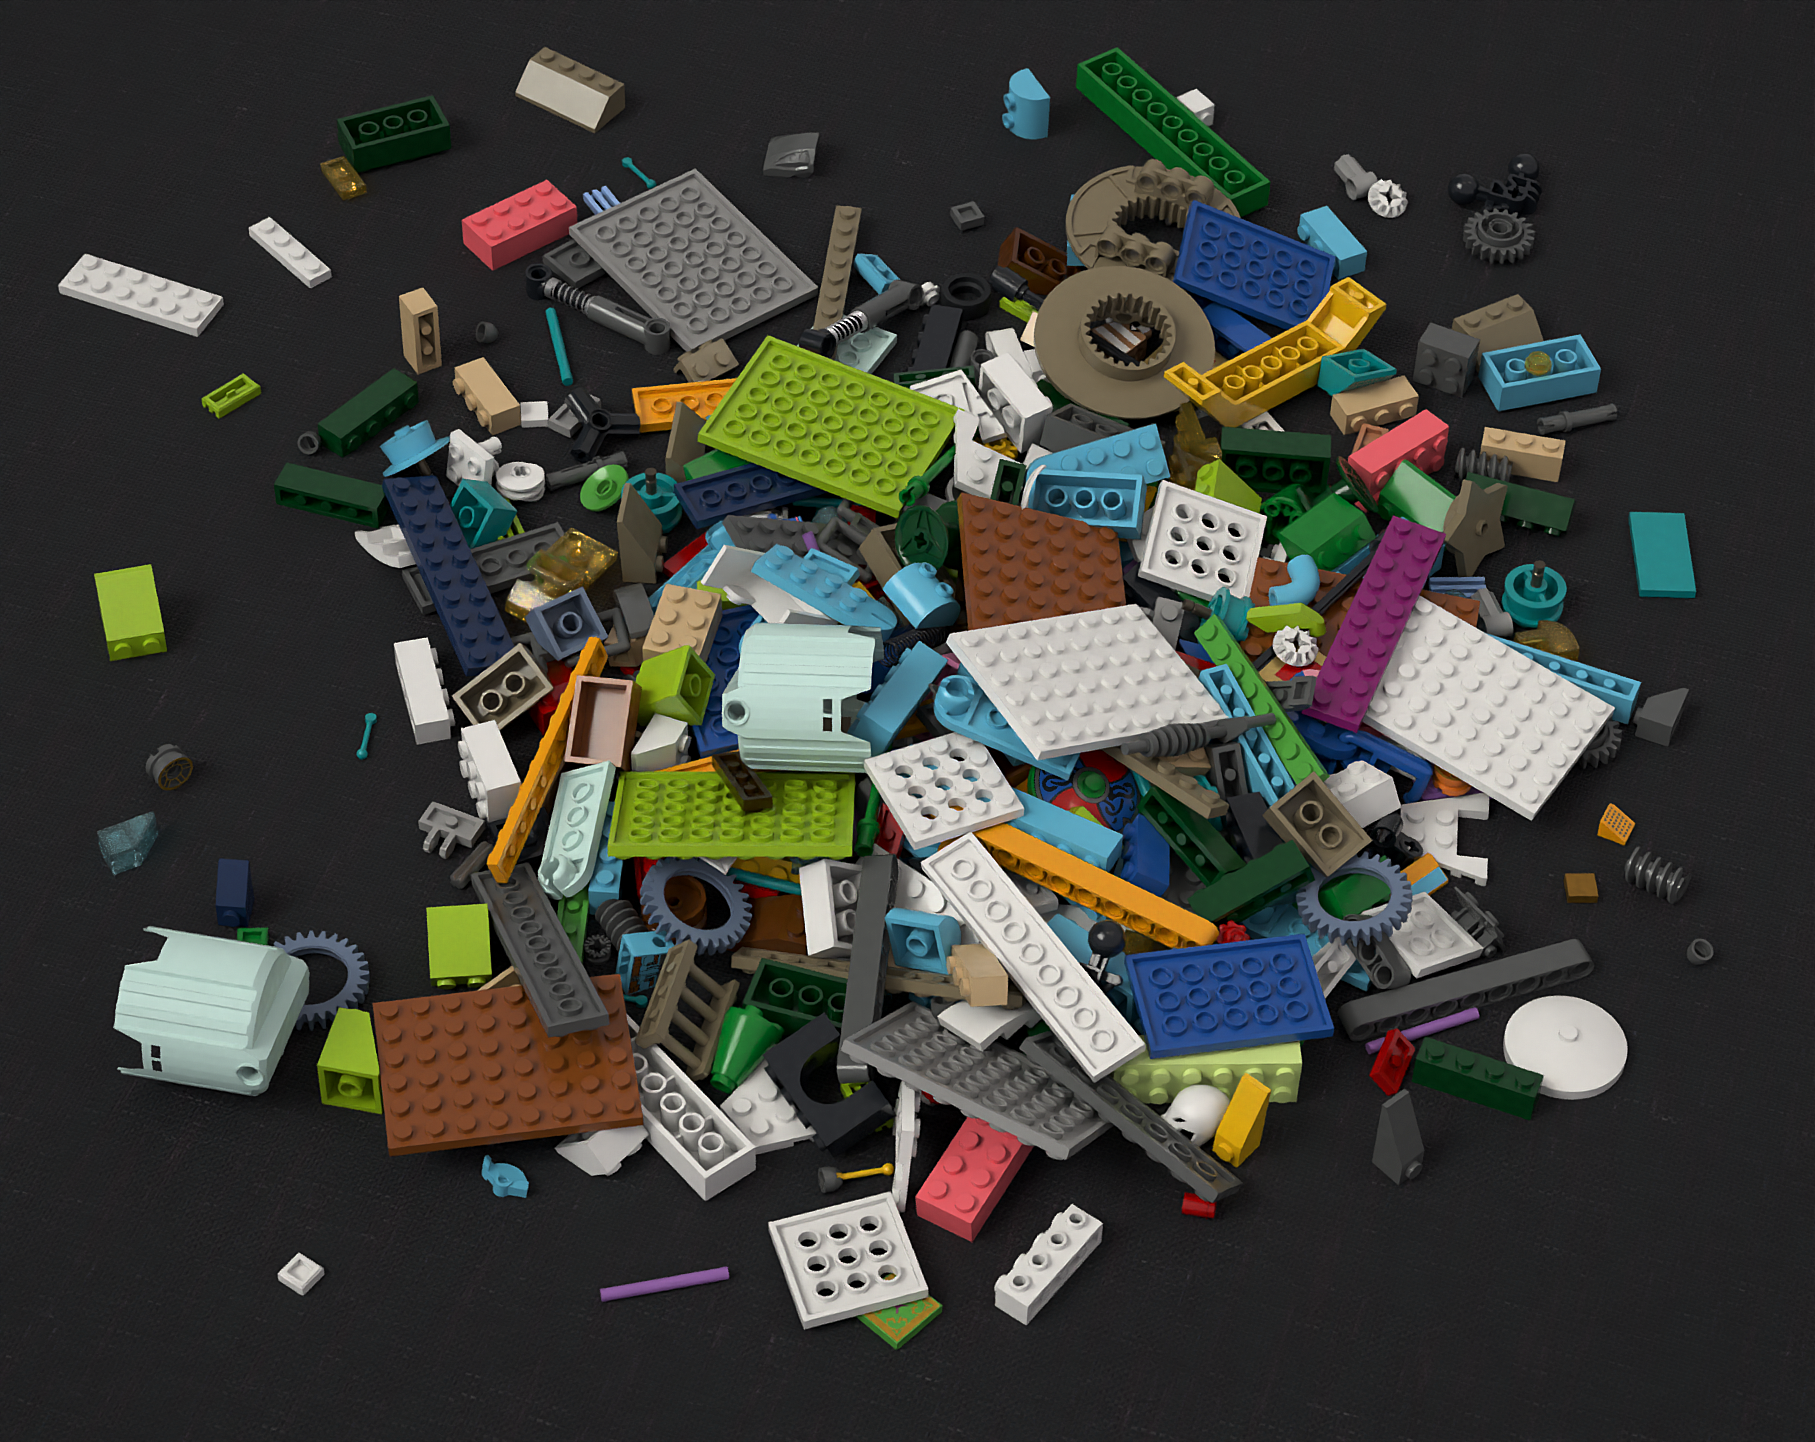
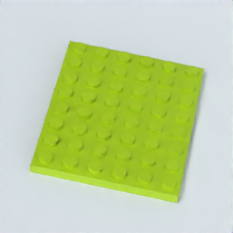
M767 335L699 431L697 442L899 519L903 507L909 501L908 499L902 504L899 500V493L907 487V483L912 477L922 476L935 463L955 432L953 417L958 409L965 410Z
M620 771L607 845L608 856L618 859L646 857L654 860L662 857H677L683 860L693 857H707L713 860L722 859L723 857H738L744 860L754 857H768L774 860L783 859L784 857H799L804 860L815 857H829L834 860L852 857L855 773L755 772L772 795L773 808H766L758 813H750L742 810L717 772Z

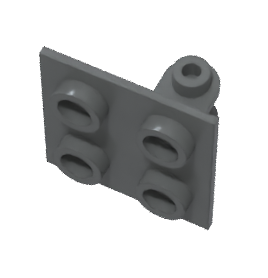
M1455 887L1454 890L1463 909L1460 912H1452L1450 916L1484 948L1481 955L1488 958L1493 957L1497 952L1496 948L1498 946L1503 951H1506L1502 941L1504 935L1497 927L1499 923L1489 911L1483 913L1478 908V901L1469 892L1463 894Z

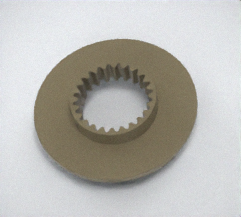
M1150 159L1144 166L1134 167L1130 165L1112 169L1085 183L1073 196L1068 206L1065 228L1072 251L1088 269L1103 266H1129L1156 273L1173 282L1179 251L1173 249L1166 242L1154 244L1146 236L1139 233L1126 234L1120 227L1121 224L1125 225L1127 219L1134 221L1135 216L1143 219L1144 215H1148L1153 219L1157 215L1160 220L1169 218V223L1177 222L1178 228L1185 229L1189 206L1193 200L1240 218V215L1232 201L1227 199L1218 189H1215L1213 182L1208 177L1202 175L1193 177L1186 170L1179 167L1169 170L1166 169L1161 161Z
M1103 266L1072 275L1062 281L1048 294L1039 309L1034 327L1035 353L1038 363L1049 382L1065 398H1069L1083 408L1109 417L1147 419L1179 411L1191 401L1163 377L1164 371L1185 362L1202 375L1212 370L1214 364L1215 341L1213 332L1205 313L1197 302L1174 282L1140 268ZM1112 318L1119 324H1129L1133 321H1138L1144 327H1155V330H1161L1159 337L1163 339L1162 351L1157 353L1156 359L1150 358L1148 364L1140 361L1137 367L1133 362H1130L1128 366H1125L1123 361L1115 364L1112 357L1105 359L1104 352H1096L1097 345L1091 344L1093 339L1092 336H1089L1091 322Z

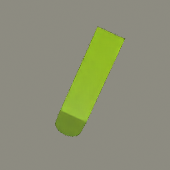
M1303 603L1250 608L1247 612V621L1267 633L1281 631L1286 626L1293 629L1296 626H1299V629H1308L1312 637H1320L1326 633L1323 617Z

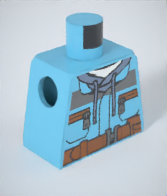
M651 931L622 935L615 974H620L622 988L626 995L656 985L668 950L675 946L671 939L665 942L666 931H661L659 934Z

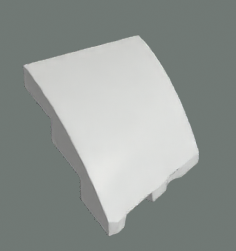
M398 524L384 526L379 530L371 532L363 530L355 532L356 540L361 546L384 564L397 568L416 564Z
M962 1000L952 1005L937 1016L940 1025L982 1052L999 1036L1007 1040L1024 1024L1032 1028L1042 1019L1029 1002H1026L1022 1008L1009 1010L1003 1008L1002 1005L970 1007L967 1000Z

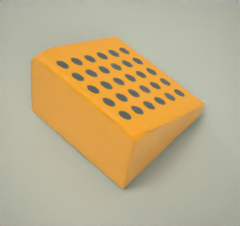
M1609 803L1600 821L1597 835L1625 846L1635 827V822L1614 804Z

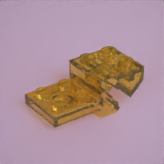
M1187 402L1180 404V414L1176 415L1178 434L1174 435L1173 455H1169L1171 474L1167 481L1195 491L1198 470L1202 466L1211 464L1218 459L1222 461V451L1216 437L1205 439L1192 403Z
M571 527L547 551L540 549L528 561L526 565L528 567L527 570L535 575L534 581L530 583L517 579L507 597L505 611L527 623L525 617L534 608L582 586L586 590L616 561L618 552Z

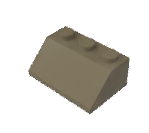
M1518 294L1453 319L1452 330L1480 339L1475 367L1478 372L1482 353L1544 341L1534 310Z
M677 402L665 457L666 475L672 477L678 483L686 481L683 469L684 464L714 449L697 442L698 433L706 421L683 402Z
M519 643L452 695V697L472 725L495 720L499 731H501L555 688L531 651Z

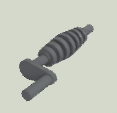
M1273 713L1251 717L1228 718L1219 720L1215 727L1210 728L1203 723L1168 724L1141 734L1138 741L1123 743L1121 745V752L1124 755L1140 752L1144 757L1180 756L1207 746L1210 739L1217 738L1222 743L1231 742L1251 728L1273 725L1276 722V717Z

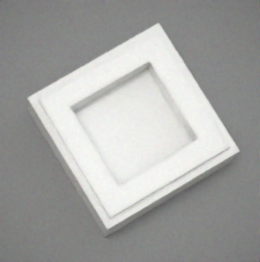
M547 401L520 402L522 428L548 426Z
M298 1253L278 1273V1280L304 1296L324 1276V1268Z

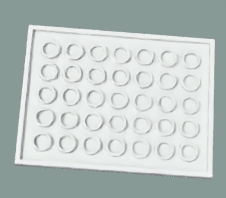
M1419 596L1362 722L1532 821L1612 716L1615 707Z
M1137 604L951 633L946 641L950 649L1037 761L1138 741L1141 734L1168 724L1203 723L1210 728L1215 727L1219 720L1229 718Z

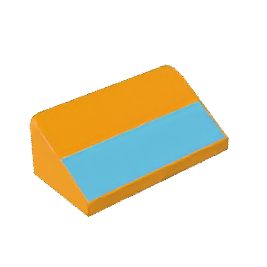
M1430 853L1425 854L1400 871V873L1406 872L1407 881L1411 882L1412 896L1422 892H1426L1430 896L1449 881Z

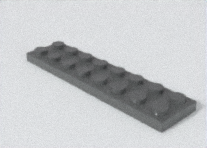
M1052 1030L1025 1038L1019 1049L1027 1054L1026 1057L1031 1063L1042 1066L1050 1073V1077L1056 1083L1065 1085L1072 1090L1077 1100L1092 1106L1098 1111V1116L1102 1120L1114 1124L1122 1130V1135L1127 1140L1138 1143L1147 1150L1146 1154L1152 1160L1163 1163L1171 1170L1170 1173L1173 1177L1181 1182L1188 1183L1195 1189L1196 1195L1202 1200L1214 1203L1237 1193L1243 1182L1109 1075L1094 1083Z

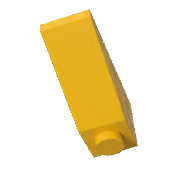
M1248 1073L1242 1076L1216 1131L1212 1149L1220 1159L1228 1161L1236 1168L1260 1145L1271 1089Z

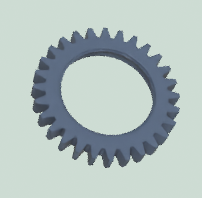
M1366 851L1360 858L1357 857V854L1354 855L1328 878L1317 869L1311 868L1315 881L1299 889L1296 894L1299 916L1302 917L1303 924L1309 926L1311 933L1317 930L1320 939H1323L1328 933V939L1331 944L1334 943L1337 937H1340L1342 946H1345L1348 938H1351L1354 947H1357L1359 938H1363L1365 944L1369 946L1370 936H1374L1378 942L1382 940V932L1391 937L1393 927L1396 930H1400L1402 927L1401 922H1407L1413 902L1411 882L1407 881L1406 872L1400 873L1399 865L1391 867V859L1389 858L1380 863L1379 854H1376L1372 859H1368V852ZM1360 873L1374 876L1387 884L1391 890V897L1386 908L1378 915L1361 921H1345L1335 918L1324 911L1318 900V892L1324 884L1335 877Z
M666 857L665 861L659 859L656 865L651 866L642 881L643 886L640 889V895L642 896L640 904L645 905L643 915L651 914L648 924L659 923L655 933L659 934L661 931H666L665 942L675 937V946L690 939L698 946V955H702L706 948L709 955L715 954L717 949L719 953H723L727 948L732 949L736 943L740 942L750 926L749 921L752 918V914L749 911L752 908V904L746 903L749 894L740 893L744 885L733 883L737 877L735 874L726 876L715 867L706 864L701 858L699 861H696L695 857L686 860L677 857L675 859L673 857ZM680 875H691L712 884L722 893L729 905L731 917L727 923L717 929L702 930L680 921L670 911L665 901L664 888L668 879Z
M309 931L307 938H304L298 932L295 941L285 936V945L277 941L274 942V947L283 948L288 955L293 957L310 953L326 954L340 960L347 967V981L339 994L323 1003L303 1005L296 1021V1028L298 1030H301L304 1022H307L309 1029L313 1031L317 1021L325 1029L326 1020L330 1019L334 1022L339 1007L358 1009V1003H364L365 995L369 992L368 984L370 983L368 962L365 961L363 952L358 953V946L356 944L349 946V939L345 938L339 942L338 934L336 933L329 939H326V931H322L319 937L315 938L314 932Z

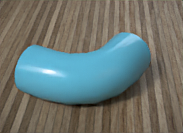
M1299 555L1293 558L1287 565V571L1292 582L1269 589L1270 606L1303 603L1307 606L1315 599L1320 587L1318 568L1311 556Z

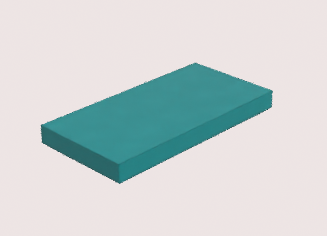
M1630 512L1628 520L1639 597L1695 598L1696 586L1684 513Z

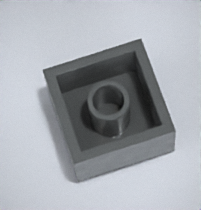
M1430 323L1418 342L1413 381L1462 398L1474 379L1480 339Z

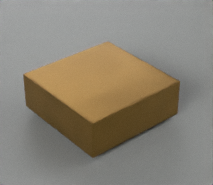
M1594 873L1565 874L1564 886L1567 903H1597L1598 891Z

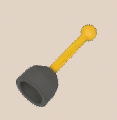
M886 1163L883 1167L843 1174L836 1167H821L818 1170L819 1185L823 1193L832 1192L842 1186L843 1180L882 1173L887 1176L894 1173V1166L891 1163Z

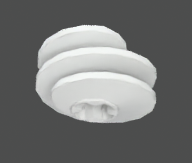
M511 462L504 464L496 473V488L503 497L532 502L538 501L544 494V470L536 464Z

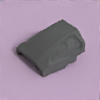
M799 133L771 138L765 158L763 175L784 178L794 175L800 178L809 177L814 172V161H816L817 148L821 142V133Z

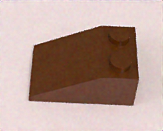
M1018 227L1011 232L1000 246L998 266L1008 267L1027 279V286L1034 294L1048 295L1062 281L1081 272L1082 266H1067L1066 252Z
M790 894L747 899L746 903L752 904V908L749 911L752 914V918L749 921L750 926L741 941L736 943L732 949L727 948L726 950L737 952L741 947L808 955L801 895Z

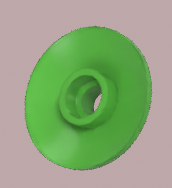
M612 464L595 471L582 487L580 500L583 506L590 511H601L616 503L621 498L623 485L629 480L626 470L620 465Z

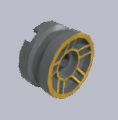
M166 744L157 748L159 752L155 756L150 755L145 768L146 773L155 780L160 788L168 791L176 789L187 781L192 773L193 763L177 745Z

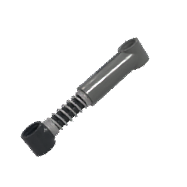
M532 264L525 270L526 294L531 299L544 300L551 298L559 301L561 304L564 303L566 306H570L572 309H576L578 312L582 311L589 320L644 344V348L650 354L661 355L669 351L670 324L667 320L663 318L650 319L600 295L591 297L590 294L585 295L584 291L579 293L578 288L573 290V286L568 287L567 283L562 284L561 280L551 275L550 267L545 264Z
M896 279L891 282L887 291L854 308L843 319L818 331L806 329L800 337L799 347L830 359L835 353L836 346L859 332L865 333L906 309H918L923 301V288L919 284Z

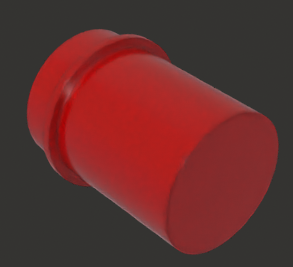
M1185 1192L1182 1214L1214 1219L1217 1201L1214 1203L1207 1202L1199 1198L1196 1193Z

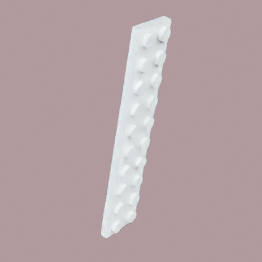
M971 831L920 862L922 870L984 947L997 957L1009 978L1094 1083L1146 1050L1143 1040Z

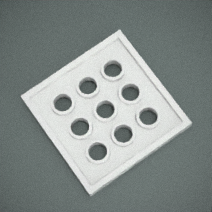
M1162 480L1157 492L1138 577L1207 601H1211L1214 594L1221 587L1228 588L1230 594L1238 598L1243 596L1250 597L1267 516ZM1176 510L1184 511L1188 518L1183 519L1179 517ZM1202 519L1210 520L1214 528L1206 527ZM1228 528L1236 529L1240 537L1232 536ZM1170 533H1178L1183 541L1174 540ZM1197 542H1204L1209 550L1204 551L1200 549ZM1223 551L1231 552L1235 560L1226 558ZM1165 556H1173L1178 564L1169 563ZM1191 565H1199L1204 573L1195 572ZM1218 574L1228 576L1230 583L1221 581Z
M953 732L864 760V769L914 850L965 835L970 831H978L1024 816V806L985 745L959 733ZM953 757H962V758H964L965 760L959 762L958 760H956V759H951V758H953ZM934 765L938 768L935 770H931L930 768L924 766ZM906 773L909 774L910 777L904 778L902 776H899L898 774ZM974 777L977 779V781L971 782L970 780L964 778ZM946 785L951 789L943 790L942 788H938V786ZM911 794H920V795H922L923 797L920 798V799H917V798H915V797H913V796H910V795H911ZM981 797H985V798L990 799L991 801H989V802H984V801H982V800H977V799H978V798H981ZM960 806L963 808V810L957 811L950 807ZM926 814L934 815L936 818L929 819L927 817L922 816Z
M891 1191L768 1222L770 1236L804 1329L929 1297L928 1287ZM865 1224L877 1226L873 1231H866L861 1227ZM838 1231L847 1234L841 1239L831 1237V1234ZM811 1239L816 1242L813 1246L805 1247L800 1244L803 1240ZM875 1248H882L887 1251L879 1256L871 1253ZM844 1256H852L856 1259L852 1263L840 1261ZM813 1264H821L825 1266V1268L821 1271H812L809 1269V1267ZM884 1273H893L896 1275V1277L892 1280H884L880 1278V1276ZM857 1280L865 1283L861 1288L849 1286L851 1282ZM825 1288L834 1291L830 1296L818 1294L820 1290Z

